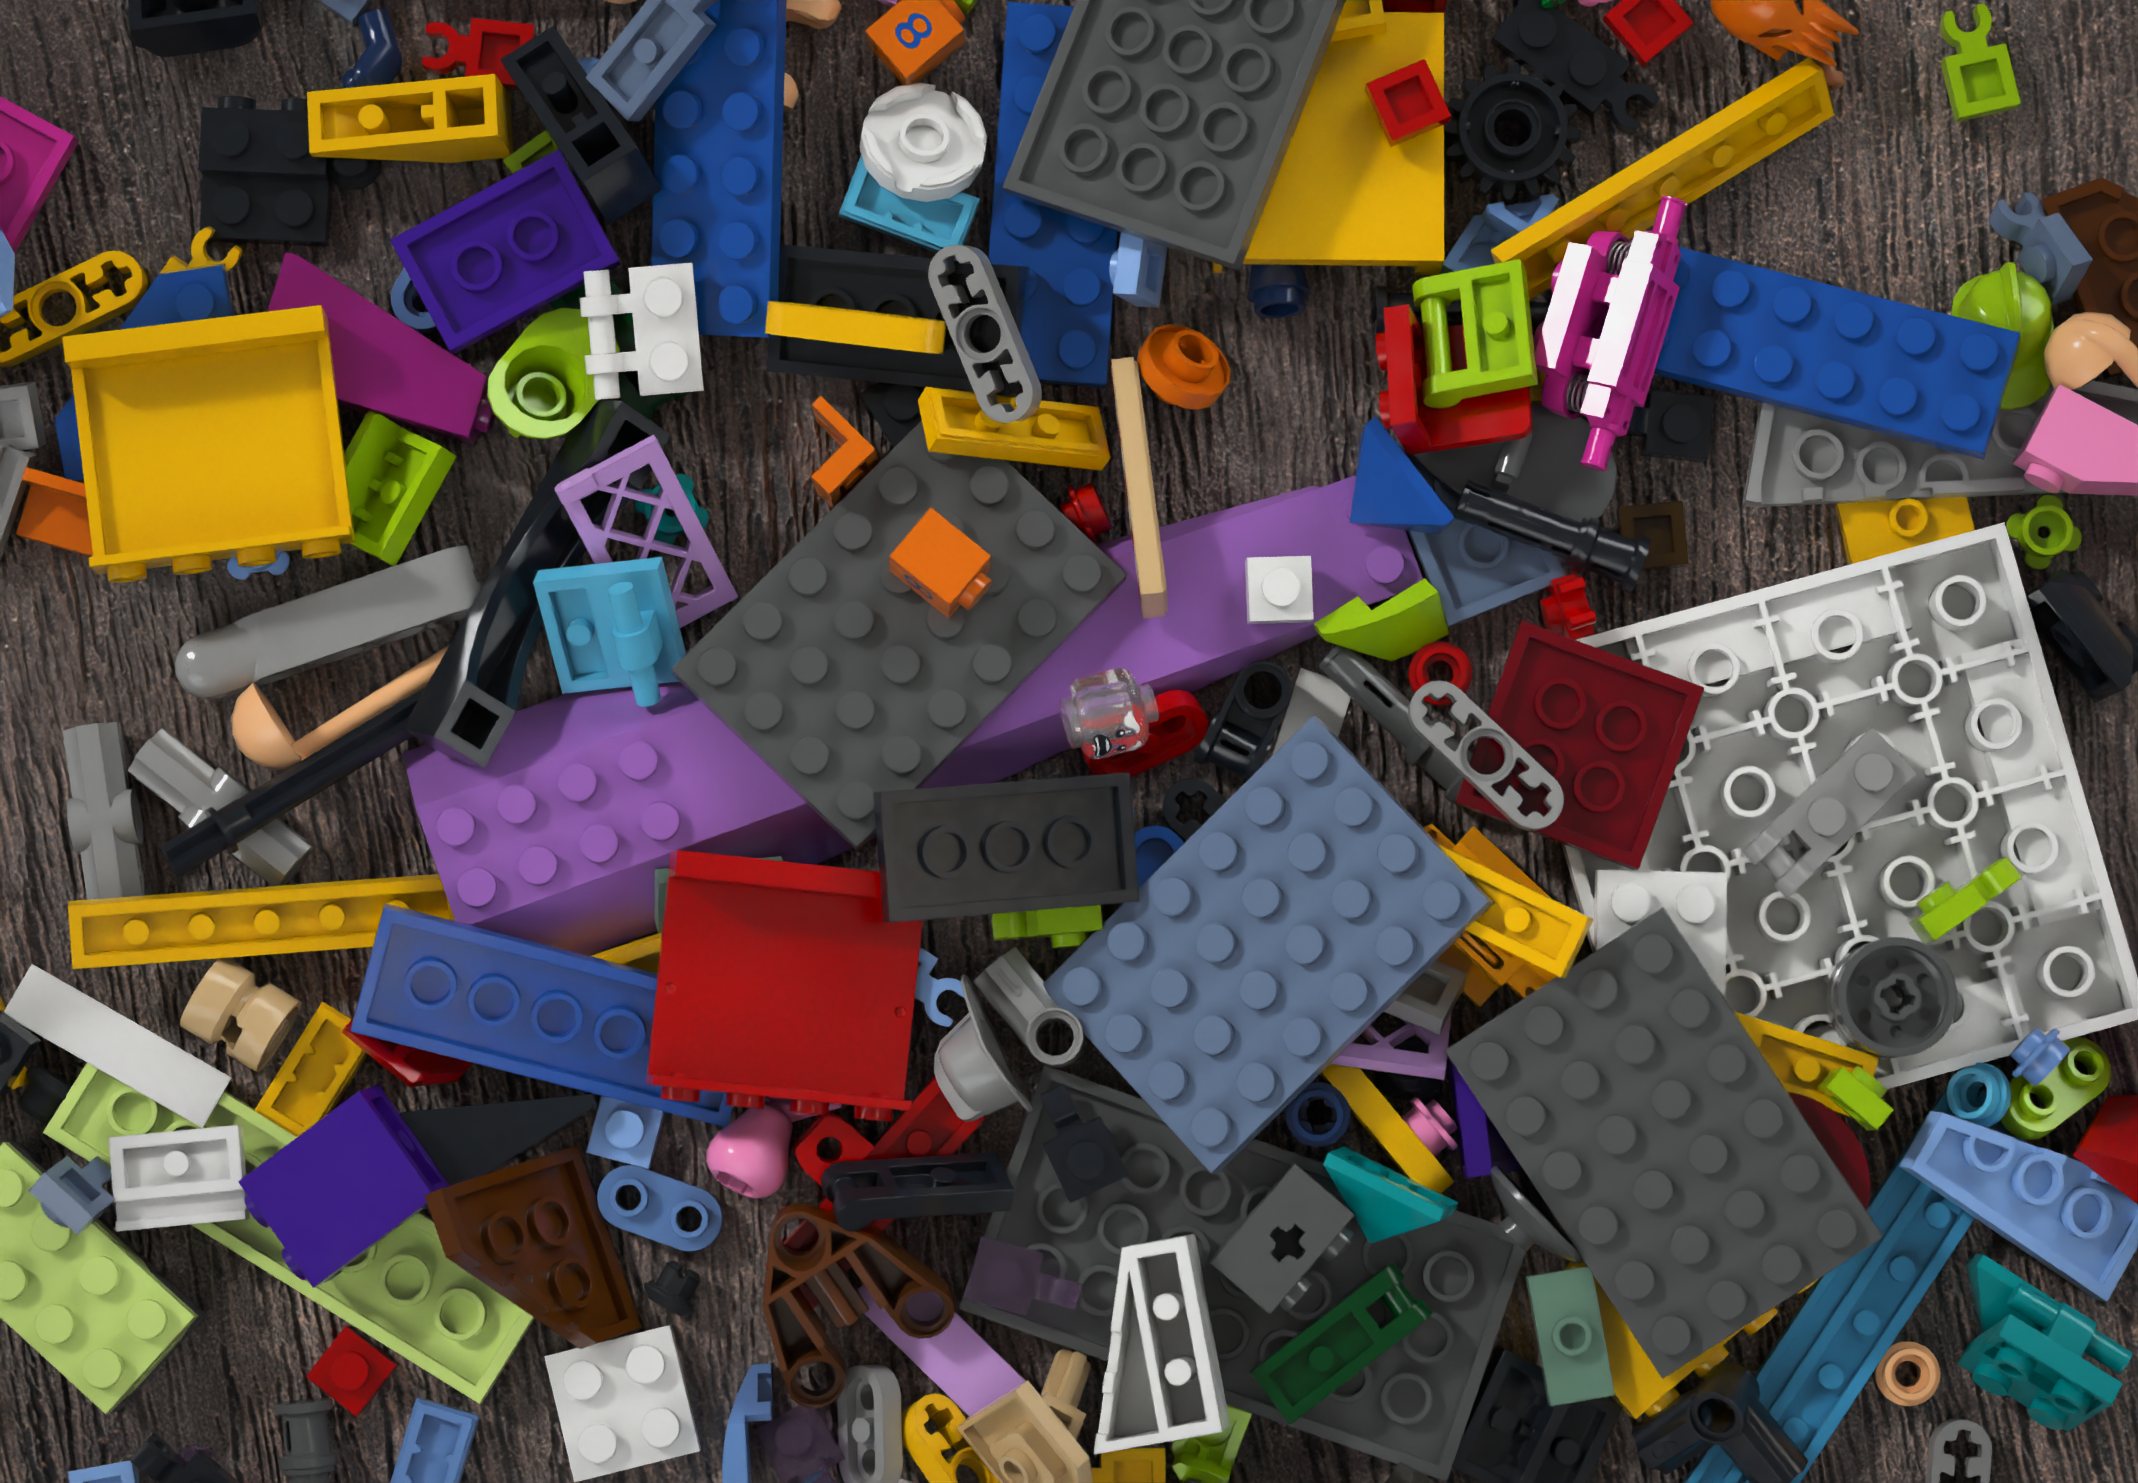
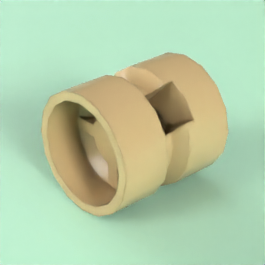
M219 958L210 967L192 994L180 1019V1026L209 1044L223 1040L226 1042L227 1055L252 1070L260 1072L273 1058L288 1035L301 1009L302 1002L270 983L259 988L256 986L255 973L230 958Z

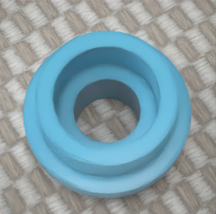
M1977 1062L1976 1065L1962 1068L1953 1075L1947 1087V1102L1957 1118L1983 1127H1989L2000 1121L2009 1108L2011 1100L2010 1084L2005 1074L1999 1068L1991 1064ZM1983 1085H1986V1100L1982 1107H1980L1977 1101V1093Z

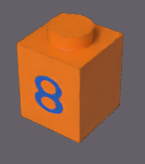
M901 0L865 30L867 45L902 85L908 86L909 84L919 83L965 44L964 28L960 24L966 20V17L954 0Z
M931 507L889 556V571L948 619L960 605L967 611L972 609L992 583V580L986 576L990 571L991 555Z

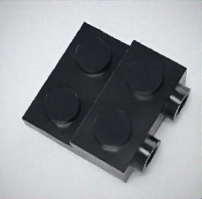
M221 96L218 98L217 108L202 107L198 170L202 173L200 230L208 226L215 229L213 236L208 242L329 247L333 184L331 179V158L312 157L309 153L307 99L281 100V110L256 109L255 99L242 96Z

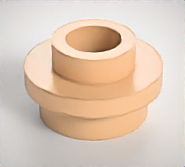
M1911 1341L1897 1342L1890 1346L1876 1367L1875 1381L1880 1392L1889 1401L1902 1406H1916L1926 1402L1936 1392L1940 1382V1367L1936 1357L1927 1347ZM1904 1361L1912 1362L1917 1368V1378L1908 1386L1901 1385L1895 1375L1898 1365Z

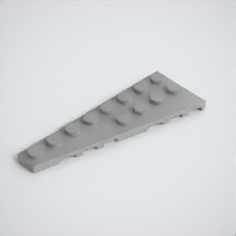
M2091 380L2083 386L2072 390L2138 425V389ZM2050 385L2044 396L2028 407L2013 410L1999 409L1984 460L1760 402L1742 505L1774 507L1898 501L1906 498L1918 500L2051 493L2027 481L2024 477L2026 471L2012 463L2046 398L2055 389Z

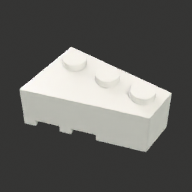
M1195 1234L1123 1247L1121 1250L1111 1323L1112 1335L1107 1371H1105L1103 1381V1400L1099 1430L1096 1434L1094 1454L1224 1431L1230 1427V1421Z

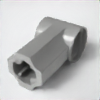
M1014 947L984 969L973 981V984L1028 1049L1033 1059L1042 1067L1046 1065L1058 1070L1067 1069L1074 1065L1082 1056L1085 1047L1083 1028L1076 1016L1068 1010L1060 1008L1053 1001L1043 986L1044 980L1020 951ZM1059 1022L1067 1025L1072 1030L1074 1040L1067 1052L1051 1056L1039 1049L1037 1039L1039 1032L1044 1026Z

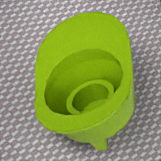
M2007 262L1998 271L1978 275L1962 284L1953 298L1951 315L2020 333L2021 340L2000 409L2013 410L2030 406L2042 398L2051 385L2044 366V353L2054 330L2051 302L2045 288L2032 276L2022 271H2016L2015 262Z
M559 308L543 313L526 327L508 351L496 363L488 378V400L494 414L509 429V434L517 439L522 435L527 438L547 440L564 436L578 426L599 401L595 400L593 374L586 375L585 355H591L588 317H581L580 309ZM616 341V352H620Z

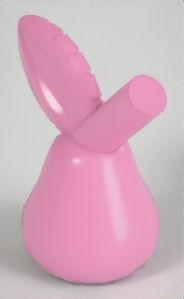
M765 1096L764 1109L748 1108L735 1121L720 1130L711 1140L706 1151V1163L712 1176L725 1187L746 1197L765 1198L780 1189L789 1171L792 1122L816 1116L817 1114L789 1112L791 1099ZM829 1103V1111L842 1108V1104Z

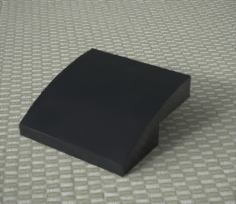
M1497 1346L1483 1375L1452 1468L1483 1483H1587L1623 1407L1604 1397L1549 1406L1542 1367Z

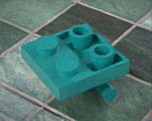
M2019 1283L2010 1295L2007 1306L2043 1327L2042 1332L2037 1331L2009 1314L1970 1341L1957 1363L1972 1373V1380L1982 1389L1998 1396L2008 1395L2028 1408V1415L2037 1423L2053 1430L2063 1429L2068 1432L2111 1406L2123 1384L2081 1358L2083 1353L2114 1372L2121 1374L2130 1362L2133 1352L2097 1331V1322L2068 1304L2061 1302L2057 1306Z

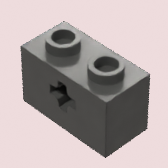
M1292 1164L1209 1263L1268 1314H1271L1278 1305L1288 1312L1311 1286L1312 1282L1304 1274L1321 1255L1330 1263L1352 1238L1354 1232L1346 1225L1353 1218L1354 1214L1300 1167ZM1295 1225L1302 1231L1296 1242L1303 1250L1297 1258L1285 1254L1277 1261L1270 1254L1276 1246L1270 1234L1276 1227L1287 1232Z

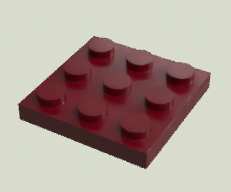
M1521 621L1487 715L1552 775L1562 788L1564 804L1558 818L1544 829L1529 832L1637 871L1641 865L1705 687ZM1478 738L1469 761L1470 767L1477 773L1484 775L1493 774L1500 770L1504 762V752L1500 744L1491 738ZM1516 760L1509 775L1501 782L1493 785L1492 788L1500 796H1503L1505 789L1510 785L1523 799L1521 805L1517 808L1522 815L1527 817L1530 813L1536 811L1544 817L1549 811L1543 802L1548 791L1541 785L1533 790H1529L1521 784L1516 777L1527 771V769ZM1463 778L1454 804L1513 825Z

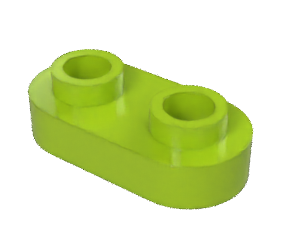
M2082 1037L2063 1040L2062 1042L2070 1048V1051L2036 1087L2022 1075L2009 1081L2011 1089L2010 1105L2000 1120L2004 1127L2013 1135L2022 1139L2036 1140L2043 1138L2102 1093L2109 1084L2111 1066L2108 1057L2097 1044ZM2074 1059L2085 1066L2088 1075L2082 1074L2076 1069ZM2029 1093L2036 1094L2043 1102L2044 1109L2036 1107L2031 1102Z

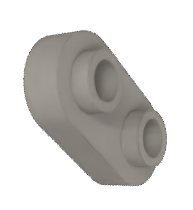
M881 1364L856 1365L845 1372V1387L838 1397L839 1467L844 1483H898L902 1474L901 1390L894 1373L888 1367Z

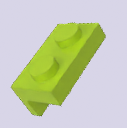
M370 410L365 415L344 453L355 543L348 544L391 566H396L457 456L444 447L400 427L382 414Z

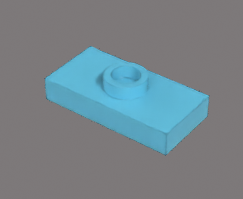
M861 155L839 211V217L937 253L947 246L965 244L979 207L980 199L963 192H959L951 198L929 202L901 198L878 184L866 170Z

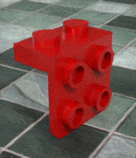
M1409 304L1384 308L1385 332L1376 333L1375 341L1380 369L1382 371L1387 370L1388 390L1380 391L1379 409L1384 428L1393 429L1407 455L1523 439L1531 433L1533 422L1530 386L1461 399L1458 404L1447 408H1431L1426 406L1423 402L1422 382L1428 378L1423 330ZM1463 324L1448 326L1452 372L1468 369Z

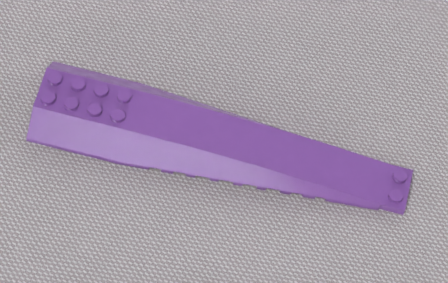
M1355 475L1324 487L1310 486L1159 527L1167 586L1168 612H1165V616L1143 619L1141 613L1132 535L1095 544L1127 574L1126 580L919 789L995 783L1006 777L1009 778L1043 760L1081 745L1089 729L1110 716L1167 691L1184 690L1192 694L1224 677L1242 671L1254 662L1264 661L1318 636L1319 634L1315 631L1313 623L1357 596L1368 607L1393 598L1423 579L1405 530L1349 523ZM1311 556L1314 620L1311 623L1247 624L1245 560L1249 557ZM1115 669L1119 671V674L1114 677L1105 672ZM1100 675L1106 676L1102 680H1096V677ZM1119 675H1120V677L1118 678V681H1119L1120 684L1122 685V688H1121V686L1119 685V683L1116 681V678H1117ZM1086 680L1088 681L1085 684V691L1088 697H1086L1083 692V684ZM680 681L658 684L661 700L647 707L636 704L631 686L567 693L517 711L485 768L452 760L428 744L402 753L415 808L455 921L587 956L658 932L654 920L655 869L669 868L671 851L684 850L748 858L782 856L785 862L817 865L854 848ZM1115 684H1117L1120 688L1114 689ZM1078 688V694L1075 696L1071 695L1072 690ZM1101 689H1106V690H1107V691H1105V692H1102V693H1098V694H1097V692H1098L1099 690H1101ZM1120 695L1119 702L1121 707H1113L1108 703L1109 699ZM876 833L869 840L877 837Z

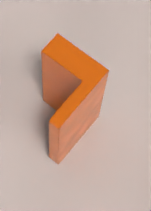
M819 396L811 404L816 421L841 447L811 478L817 494L833 509L879 462L875 448L822 396Z
M25 467L22 480L31 486L16 535L93 557L85 484Z

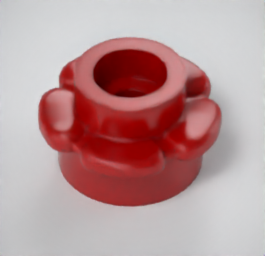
M1092 482L1075 490L1071 484L1067 487V492L1071 499L1060 503L1063 515L1083 534H1086L1093 543L1098 542L1097 535L1113 528Z

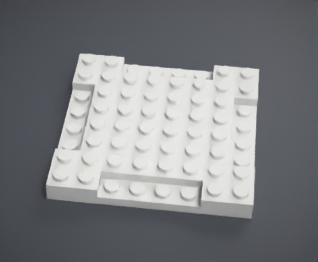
M2005 522L1577 639V641L1705 687L1641 865L1637 871L1727 873L1726 1001L1733 1011L1851 1048L1834 1030L1826 1007L1827 985L1833 970L1840 960L1853 949L1880 939L1904 937L1922 942L1909 925V922L1923 913L1916 903L1947 881L1950 882L1954 889H1957L1997 860L2007 857L2022 878L1989 900L1986 905L1936 941L1926 943L1927 946L1935 950L1945 960L1955 979L1957 1008L1949 1029L1936 1044L1925 1051L1903 1057L1879 1058L1874 1078L1886 1089L1973 1066L1977 1062L1984 1063L2009 1056L2036 1027L2045 1035L2052 1029H2058L2060 1032L2057 1037L2063 1041L2138 1020L2137 973ZM1873 727L1910 765L1917 775L1835 852L1798 890L1786 898L1773 885L1777 878L1761 862L1754 865L1742 850L1862 735ZM1791 832L1779 843L1795 861L1807 851ZM1562 844L1580 911L1582 914L1594 919L1595 871L1632 869ZM1594 920L1587 933L1592 953L1594 952ZM1892 986L1882 990L1880 998L1886 1000L1891 1011L1901 1005L1902 999L1897 998L1896 993L1892 990Z

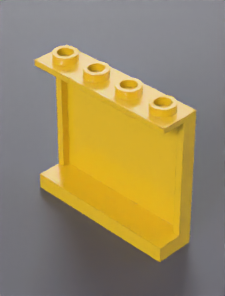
M1384 12L1386 21L1385 33L1329 42L1243 264L1414 266V275L1434 276L1440 274L1444 263V125L1390 147L1365 92L1366 83L1425 59L1444 99V13ZM1212 262V273H1222L1223 266Z
M322 305L62 337L65 363L71 368L93 557H88L89 567L98 575L107 574L108 582L110 583L133 582L146 579V569L172 566L173 574L176 575L197 574L212 570V560L237 557L238 566H260L275 563L277 561L276 552L301 549L302 558H324L341 554L340 544L355 543L328 318Z

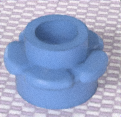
M2037 1027L2032 1030L2010 1054L2019 1063L2013 1070L2012 1075L2015 1078L2022 1075L2036 1087L2070 1051V1048L2057 1037L2060 1031L2055 1028L2045 1035Z

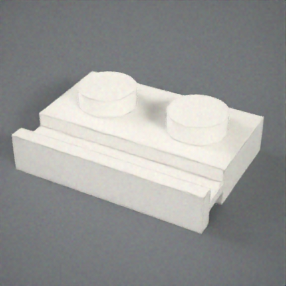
M242 1125L108 1137L113 1197L116 1203V1232L250 1219L249 1210L244 1201L246 1192L238 1182L246 1176Z

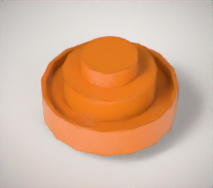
M1167 324L1156 327L1138 352L1137 364L1142 378L1152 389L1153 393L1167 404L1195 410L1211 407L1229 384L1231 371L1224 354L1215 343L1202 333L1186 326Z

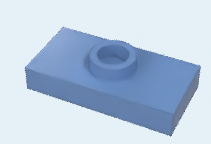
M417 1397L390 1483H460L481 1415Z

